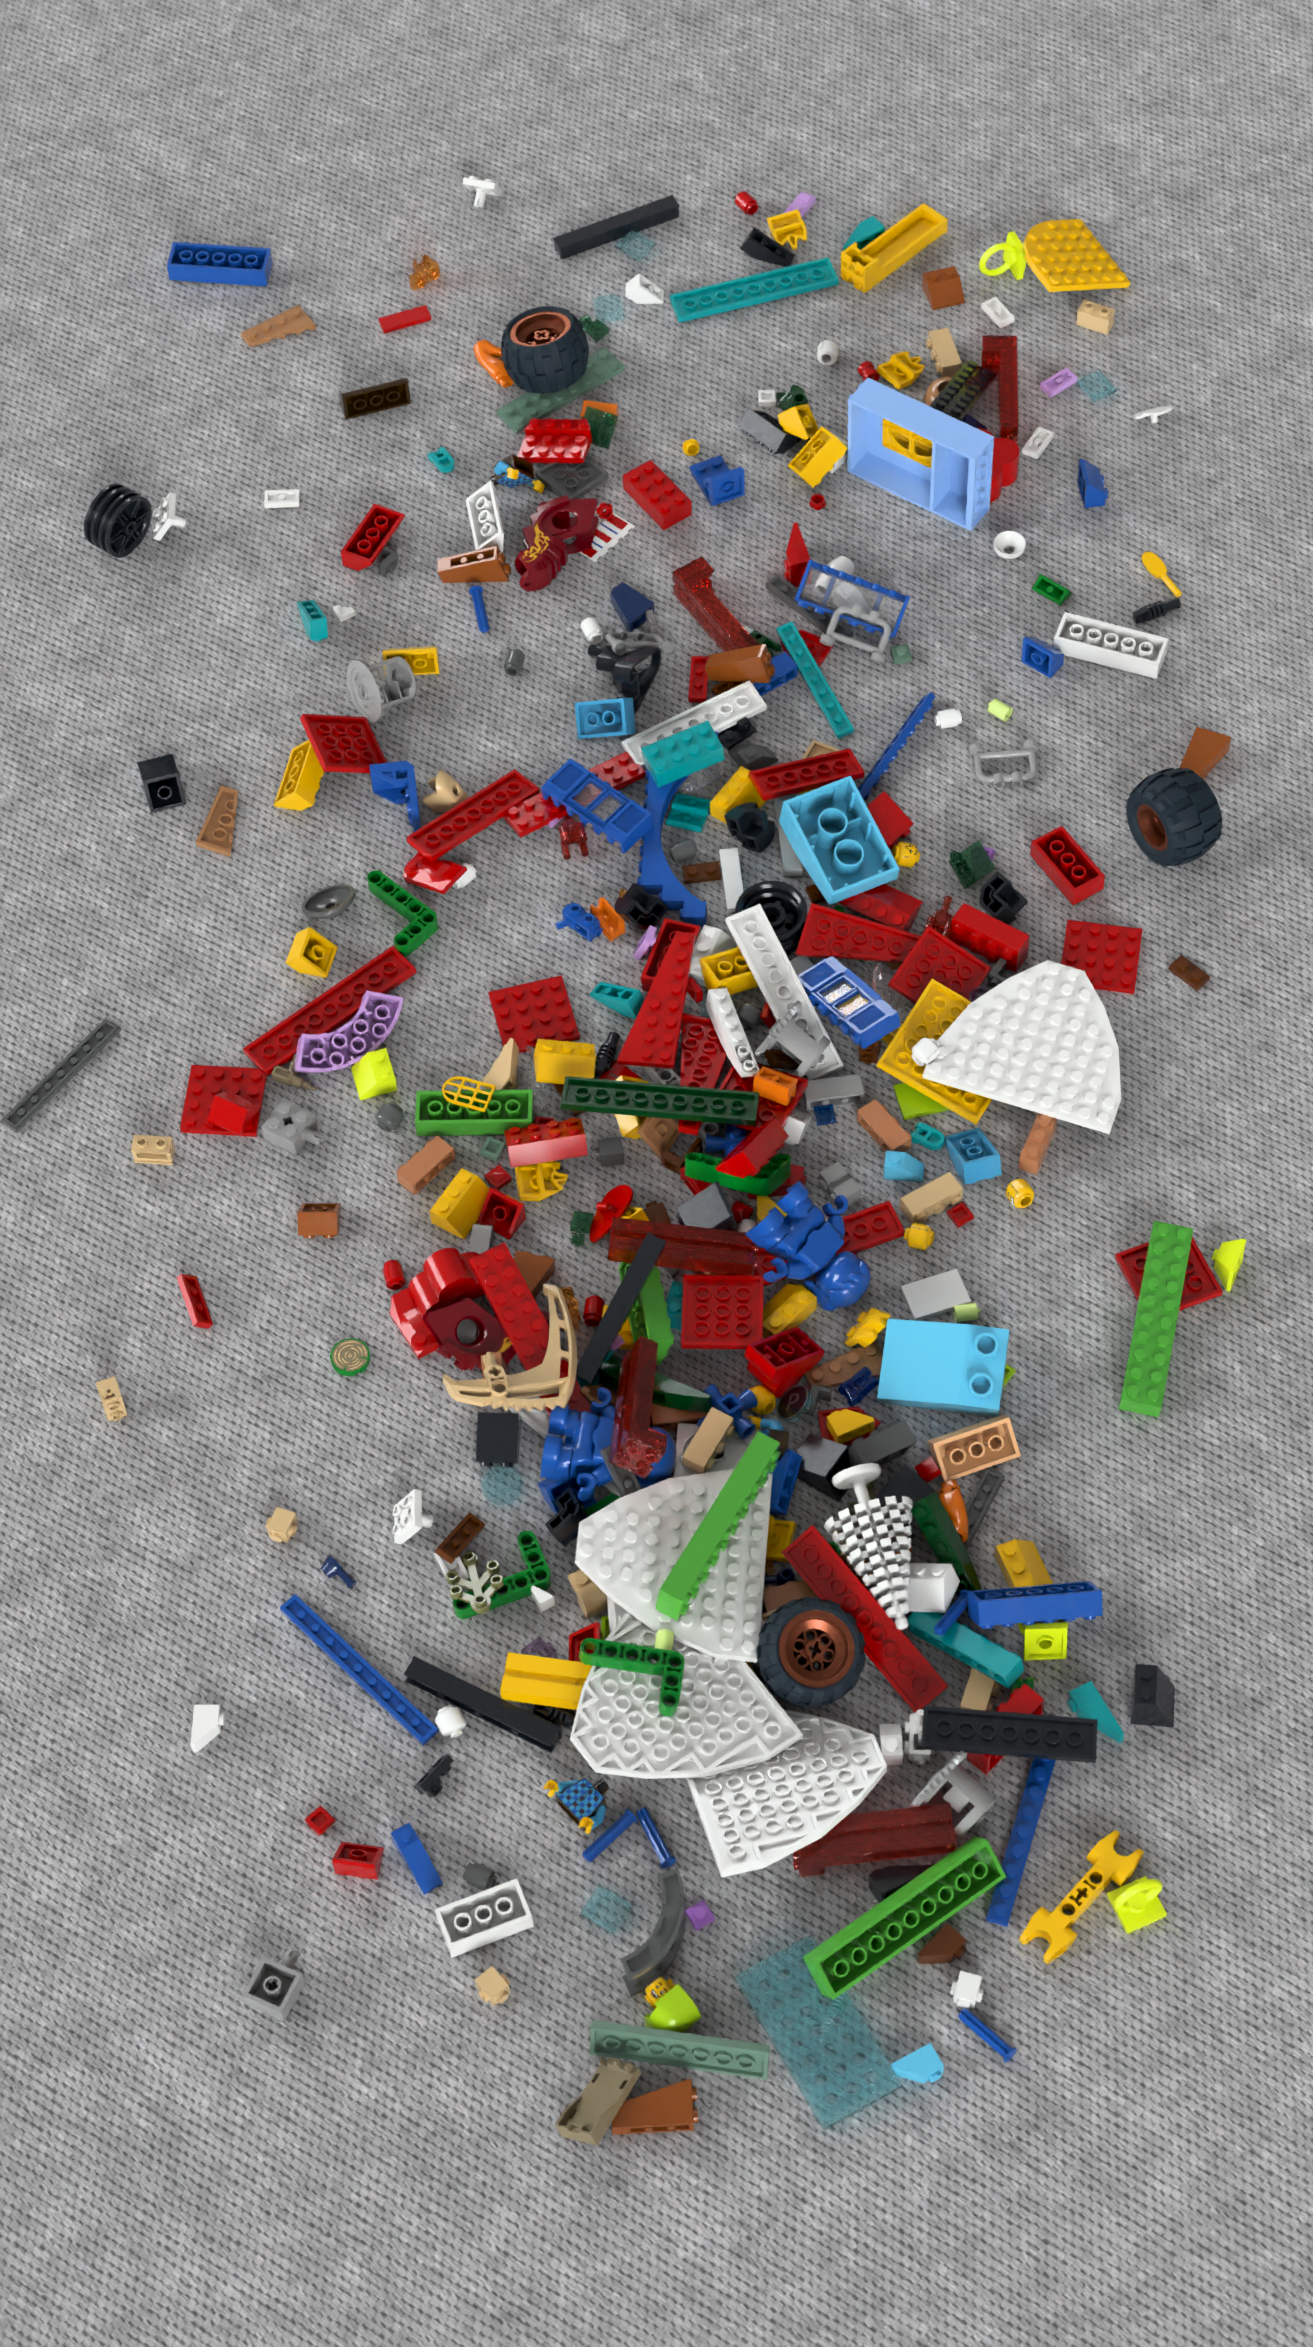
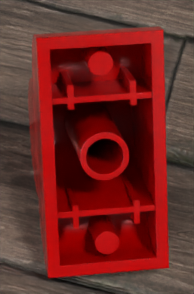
M977 428L987 434L992 435L989 431L985 429ZM994 438L990 502L999 498L1002 487L1013 484L1018 477L1019 446L1008 438Z
M444 1248L436 1251L426 1259L423 1265L424 1271L416 1275L408 1286L409 1292L422 1317L427 1312L460 1301L463 1297L466 1299L469 1297L471 1300L485 1295L468 1262L470 1258L479 1255V1253L467 1252L460 1254L456 1248Z
M796 1326L748 1344L744 1356L749 1361L747 1366L748 1372L777 1398H780L789 1389L795 1387L805 1373L816 1366L825 1351Z

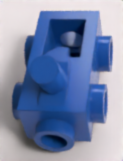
M574 902L564 907L562 910L563 920L555 923L557 930L568 926L569 929L575 930L590 942L595 937H599L603 931L598 918L593 914L587 913L582 906Z

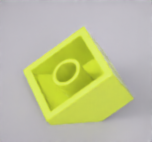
M386 1048L368 1052L351 1067L360 1100L397 1091L395 1075Z

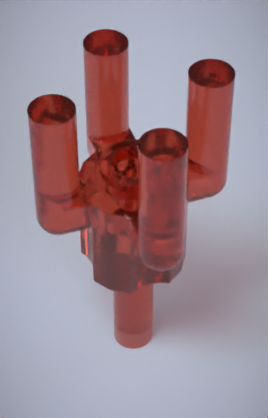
M569 815L564 816L565 822L558 828L563 858L565 860L571 858L568 846L575 843L579 844L582 856L587 857L589 851L584 824L582 822L578 823Z
M945 896L942 908L939 911H935L933 916L928 917L925 929L929 925L951 940L952 915L948 911L952 897Z

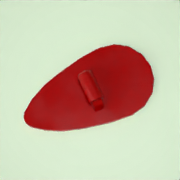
M619 1185L605 1195L601 1202L596 1204L597 1212L589 1234L592 1243H596L603 1238L625 1213L633 1199V1190L630 1186Z

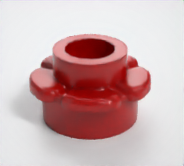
M821 494L813 495L809 506L815 510H821L826 506L824 496Z
M603 502L596 509V513L602 519H609L613 514V507L610 503Z

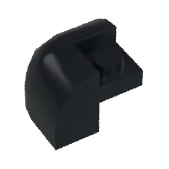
M750 802L738 805L724 815L731 836H736L743 843L742 847L761 853L771 844L775 836V822L768 820L765 810L758 809L757 803Z
M998 871L980 889L979 903L989 916L1006 924L1014 922L1017 919L1015 915L1028 903L1027 899L1016 891L1010 881Z
M633 883L623 897H618L614 907L615 912L624 921L637 929H648L650 925L655 927L669 909L657 896L649 895L637 883Z
M570 1487L554 1500L560 1511L545 1523L550 1533L565 1547L578 1536L579 1522L588 1517L585 1506Z

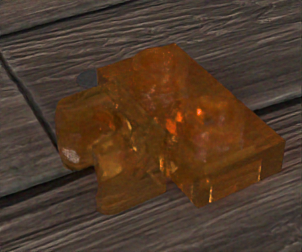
M425 254L422 256L420 264H417V261L414 260L413 270L415 273L409 276L410 288L416 291L432 280H436L440 276L439 264Z
M562 1287L560 1289L570 1313L573 1329H579L578 1321H581V1317L578 1311V1301L574 1298L572 1287Z

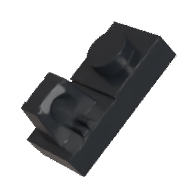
M744 717L737 721L736 725L718 735L719 740L729 751L756 732V728L747 717Z
M449 1755L441 1756L414 1785V1788L418 1792L424 1791L431 1797H435L443 1789L436 1778L440 1775L442 1777L450 1771V1765L454 1760Z

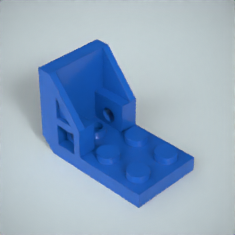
M721 455L689 466L691 474L710 506L745 495L744 469L741 466L730 470Z
M407 761L369 765L373 793L396 805L407 803L409 825H413L414 832L420 829L421 823L414 765Z

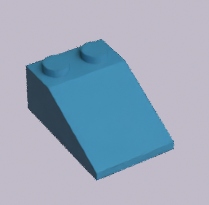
M633 698L575 703L578 739L636 734Z
M980 1128L944 1137V1144L956 1172L964 1184H973L976 1181L992 1179L995 1176L1002 1175L1000 1154Z

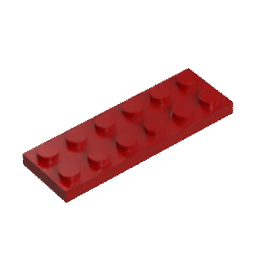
M849 748L749 771V778L762 801L817 789L848 776H851L853 780L864 778L865 772Z

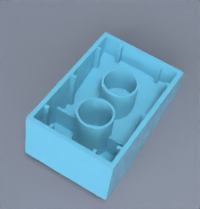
M851 776L783 801L779 823L795 854L829 905L897 879L900 869Z
M888 1319L877 1402L987 1417L999 1416L1009 1343V1329L970 1324Z

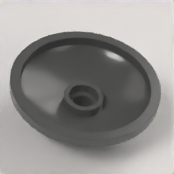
M346 884L323 888L310 895L303 902L302 911L304 915L315 919L337 917L352 904L356 896L355 890L352 886Z

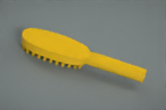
M1153 552L1143 553L1141 559L1149 573L1153 577L1161 578L1176 597H1180L1182 592L1166 574L1167 568L1163 561Z

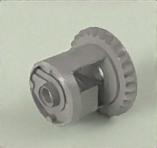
M399 656L370 666L361 659L353 660L348 665L347 686L356 710L362 717H366L370 723L381 720L385 708L411 700L415 695L416 681L409 664ZM386 665L385 671L388 684L381 686L378 684V679L373 669L376 668L380 677L384 675L381 666Z
M797 1001L781 1020L778 1019L768 1031L770 1034L754 1055L758 1057L767 1049L770 1050L776 1045L799 1064L795 1072L798 1077L802 1078L810 1067L814 1068L824 1056L822 1053L830 1044V1040L823 1036L819 1042H816L793 1023L799 1015L797 1012L802 1007L801 1002Z
M963 1750L942 1770L939 1769L927 1782L928 1785L909 1806L910 1809L916 1811L924 1804L958 1838H962L972 1827L975 1829L988 1815L986 1812L996 1802V1798L962 1767L961 1763L966 1758V1753ZM949 1781L953 1786L944 1796L940 1791ZM971 1802L975 1807L965 1816L960 1811Z

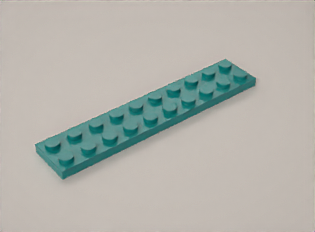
M829 257L671 294L669 295V300L678 322L681 323L839 285V279Z

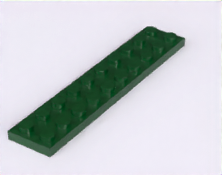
M566 1076L561 1109L756 1126L759 1093Z

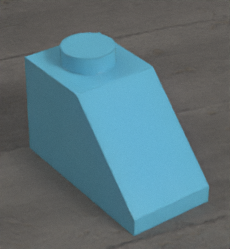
M886 1151L884 1179L923 1182L925 1164L906 1152Z
M931 2043L892 2063L891 2072L893 2075L920 2083L928 2081L932 2083L942 2077L944 2065Z

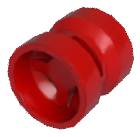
M870 361L863 362L857 369L863 381L867 377L874 381H878L880 378L879 372Z

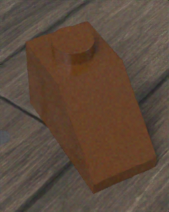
M946 1923L917 1954V1962L920 1964L952 1963L956 1958L959 1960L967 1951V1939Z

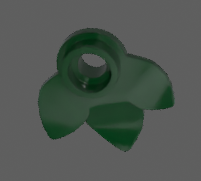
M792 385L790 393H777V398L781 402L778 407L783 410L808 404L804 390L797 385Z

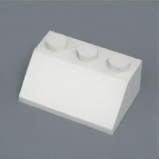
M704 924L694 946L689 978L692 977L698 985L705 986L699 962L700 958L738 947L737 943L722 929Z
M908 1563L911 1565L910 1573L908 1576H902V1579L910 1578V1586L904 1588L905 1591H910V1598L901 1604H909V1612L946 1613L960 1582L952 1565Z

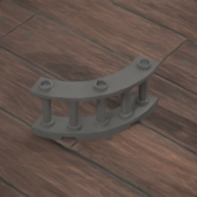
M678 1867L657 1875L661 1888L659 1897L662 1902V1910L653 1934L646 1943H643L634 1952L621 1958V1963L626 1973L623 1975V1979L631 1997L644 1991L647 1986L661 1977L671 1966L681 1947L685 1932L686 1916L684 1888Z

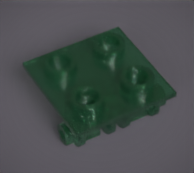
M587 406L583 419H587L593 437L591 444L609 449L618 416Z
M980 840L961 853L956 850L950 853L949 863L964 889L995 869Z

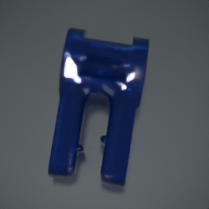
M866 1366L838 1388V1392L845 1396L850 1407L860 1403L879 1384L878 1379L874 1376L867 1379L872 1372Z

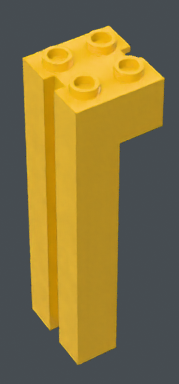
M923 203L862 250L857 248V243H853L841 252L842 279L849 283L853 282L857 290L866 293L947 232L948 219Z
M508 1652L505 1673L500 1688L501 1699L577 1710L581 1691L592 1665L576 1661Z

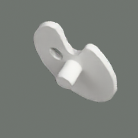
M1162 406L1148 409L1135 414L1134 419L1150 416L1151 423L1158 422V415L1167 413L1173 408L1172 406Z

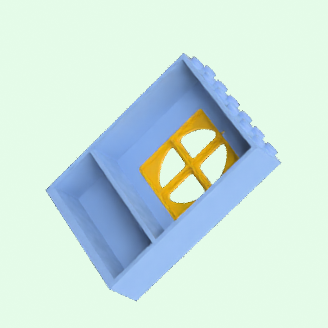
M867 377L863 383L859 384L857 390L849 396L847 401V472L972 531L990 509L994 436ZM889 429L909 438V450L905 449L894 439ZM916 442L931 448L932 456L916 454Z

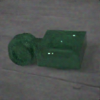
M588 315L580 317L579 321L583 328L586 329V333L597 342L609 333V327L600 320L596 319L592 323V319Z
M574 1211L570 1231L576 1232L572 1234L571 1244L575 1245V1247L584 1245L585 1234L582 1233L590 1234L594 1213Z

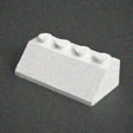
M489 481L468 497L466 504L475 549L480 550L498 546L500 552H502L504 532L494 484L492 481Z

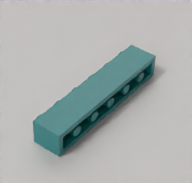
M913 1612L907 1619L908 1628L912 1634L1009 1689L1025 1671L1022 1658L1017 1653L1005 1650L1001 1644L989 1641L986 1636L973 1632L965 1624L961 1625L954 1622L943 1636L936 1635L934 1633V1626L943 1617V1614L939 1612Z

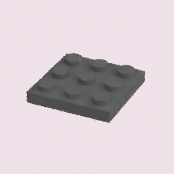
M586 456L584 463H548L535 472L536 478L559 497L567 495L569 499H580L609 478L608 472L588 456Z

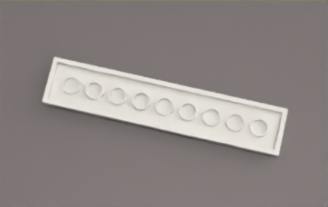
M755 905L727 917L725 922L776 1021L778 1019L781 1020L797 1001H800L802 1007L797 1012L799 1015L793 1023L816 1042H819L823 1036L830 1040L761 905ZM831 1040L828 1047L822 1053L824 1055L814 1068L810 1067L806 1072V1079L817 1080L843 1069L844 1065Z

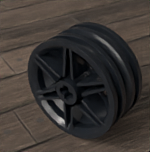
M114 483L105 487L95 497L87 511L84 521L86 540L116 558L129 555L142 542L149 529L152 517L151 504L148 499L122 484Z
M763 881L747 888L740 895L736 903L735 914L760 904L786 955L788 956L797 951L807 918V906L803 895L795 887L780 881Z

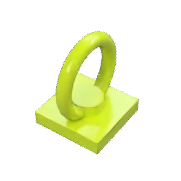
M1014 231L1008 232L1006 243L996 244L982 255L979 268L984 275L997 276L1010 269L1016 280L1023 278L1027 263L1025 259L1026 253L1023 250L1022 242ZM1004 250L1002 259L1005 263L996 269H987L986 262L988 258L995 252Z
M1059 1619L1060 1623H1034L1033 1625L1018 1623V1629L1024 1636V1661L1066 1659L1068 1622Z
M1144 1876L1107 1893V1898L1127 1934L1166 1917L1167 1913L1157 1897L1163 1887L1160 1880L1147 1879Z

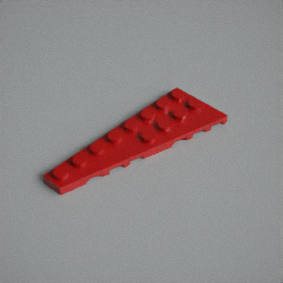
M811 903L795 955L824 958L833 956L838 959L903 963L921 936Z
M675 933L618 1056V1064L675 1068L694 950L695 933Z
M684 1013L682 1022L680 1086L715 1089L728 1056L721 1045L710 1018ZM679 1120L678 1132L698 1136L702 1121Z

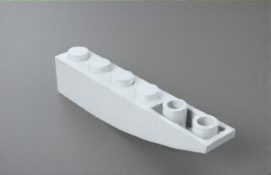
M727 987L708 990L705 1006L724 1051L742 1078L755 1076L759 1071V1067Z

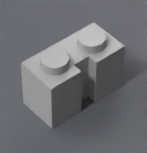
M839 1161L819 1172V1187L822 1191H826L829 1194L833 1205H835L834 1201L838 1195L846 1197L848 1206L861 1199L860 1187L852 1178L850 1179L848 1172Z

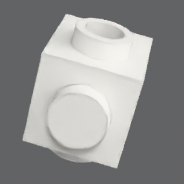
M960 1971L958 1982L953 1981L950 1992L951 1995H954L953 2003H956L958 2007L963 2009H969L970 2007L975 2009L976 2002L981 2003L984 1989H980L982 1976Z

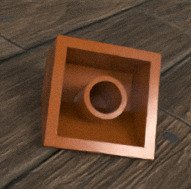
M955 266L923 273L922 288L932 310L965 303L960 276Z
M302 1203L297 1212L298 1235H303L304 1238H314L315 1235L333 1238L335 1235H338L340 1231L341 1203Z

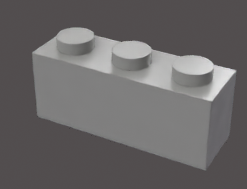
M848 1074L840 1077L831 1076L817 1080L810 1079L803 1093L807 1111L864 1103L861 1074Z

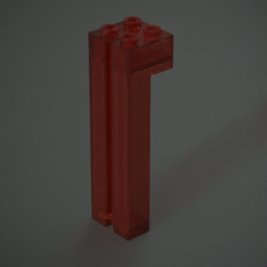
M983 336L981 367L990 368L999 374V438H1008L1017 444V336Z
M703 557L693 560L673 571V582L675 583L673 586L674 596L723 652L759 645L714 595L715 591L712 588V580L708 579L712 576L714 569Z
M612 1217L608 1261L632 1263L647 1233H650L662 1240H666L667 1243L655 1266L727 1275L755 1276L756 1270L752 1269L757 1268L758 1246L745 1234L746 1232Z
M640 1335L632 1347V1352L628 1351L621 1360L609 1463L646 1479L654 1468L650 1464L658 1463L666 1453L667 1435L649 1428L658 1343Z
M950 1803L848 1814L822 1838L793 1853L794 1870H798L799 1877L825 1875V1867L951 1853L956 1850V1838Z

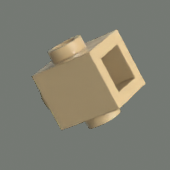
M276 1507L272 1517L270 1516L266 1522L269 1537L276 1542L284 1541L288 1543L290 1537H294L297 1531L298 1521L296 1513Z
M493 1966L475 1979L476 1987L479 1989L478 1995L485 2003L489 2001L494 2006L496 2003H503L508 1998L510 1981L503 1973L499 1974Z

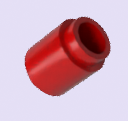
M743 191L736 195L735 204L745 214L753 215L756 213L759 206L749 193Z
M397 1260L385 1262L383 1274L387 1288L392 1290L401 1289L406 1283L402 1265Z
M593 1295L585 1300L583 1319L584 1323L588 1326H598L602 1320L605 1301L601 1297Z

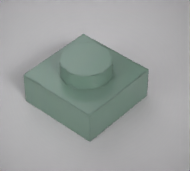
M908 644L890 647L894 664L912 662Z
M488 1136L480 1149V1156L498 1162L506 1148V1143Z

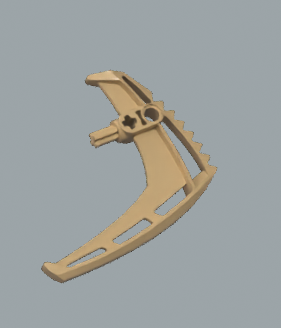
M543 1284V1294L548 1297L549 1341L542 1364L525 1372L506 1375L503 1367L497 1365L494 1354L486 1352V1355H482L485 1365V1379L453 1380L448 1375H443V1384L450 1397L455 1401L480 1407L491 1405L494 1409L503 1407L505 1411L512 1407L516 1411H520L522 1408L531 1411L534 1407L542 1411L545 1406L552 1410L556 1406L565 1408L572 1395L576 1381L577 1346L572 1320L562 1290L555 1285ZM555 1302H557L562 1320L558 1318ZM559 1329L565 1330L568 1352L560 1349ZM561 1359L568 1361V1377L560 1379ZM559 1393V1396H558V1397H552V1398L519 1399V1398H528V1397H536V1396H543V1395H549V1394Z

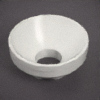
M1004 531L995 537L993 546L995 552L1002 558L1014 559L1022 555L1025 550L1026 541L1018 532ZM1006 548H1012L1014 552L1008 554L1004 550Z

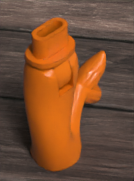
M488 340L478 341L473 350L480 365L503 388L512 386L514 382L507 373L504 362L496 358L502 357L501 348L494 346Z
M952 1479L941 1483L939 1499L964 1543L968 1539L969 1534L968 1516L960 1487L957 1485V1481Z

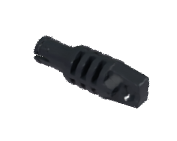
M1175 597L1164 602L1159 600L1148 604V606L1145 605L1133 612V621L1138 624L1165 616L1167 612L1181 608L1180 599Z
M610 1032L606 1042L600 1046L596 1055L595 1065L597 1067L594 1075L599 1078L604 1069L609 1070L616 1055V1046L620 1039L618 1033Z
M536 1704L533 1708V1713L547 1721H552V1723H557L565 1728L573 1727L576 1714L572 1709Z

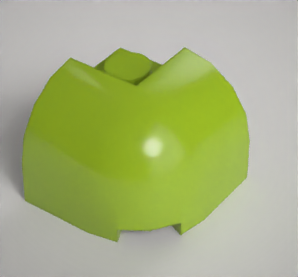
M677 1984L654 2003L657 2006L651 2015L649 2013L645 2015L644 2022L645 2027L685 2033L702 2017L692 1999Z

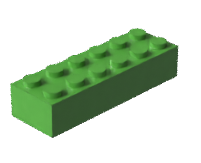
M533 1089L494 1090L485 1112L452 1104L443 1097L442 1091H417L415 1126L417 1136L505 1135V1130H509L512 1127H528L533 1124L534 1120ZM461 1090L460 1092L462 1095L470 1097L474 1094L471 1090ZM477 1092L476 1097L477 1099L487 1101L489 1095ZM445 1093L448 1098L454 1100V1095ZM461 1097L457 1099V1101L462 1103H470L469 1099ZM473 1101L472 1104L481 1108L485 1106L484 1103Z
M630 1244L618 1268L621 1282L641 1245ZM657 1263L628 1316L637 1364L661 1365L664 1357L667 1356L670 1345L674 1342V1334L671 1333L670 1329L671 1320L667 1315V1302L664 1301L663 1296L664 1287L660 1282L661 1273L657 1268Z

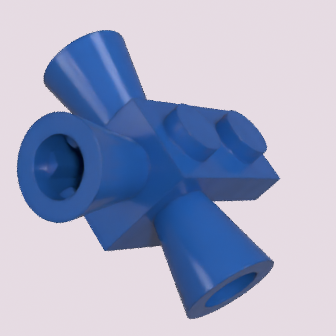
M727 1124L726 1138L706 1134V1153L725 1150L726 1157L746 1137V1129Z
M712 1384L703 1391L711 1395L712 1407L734 1418L733 1426H735V1431L741 1440L748 1438L754 1432L756 1425L742 1417L743 1411L754 1408L758 1404L757 1398L751 1390L745 1389L738 1397L732 1392L722 1396L716 1385ZM706 1416L698 1420L697 1426L699 1428Z

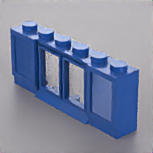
M571 758L541 787L543 799L547 800L551 796L553 804L556 807L563 804L569 816H573L575 813L579 815L582 825L592 824L593 830L597 835L604 832L610 844H613L615 841L620 843L623 854L654 826L653 815L648 809L640 806L635 800L628 799L620 790H615L608 782H603L595 773L590 772Z
M833 956L823 959L798 975L812 1005L818 1009L822 1016L825 1015L832 1025L838 1026L844 1035L847 1034L855 1045L858 1044L862 1049L867 1048L901 1026L898 1012Z

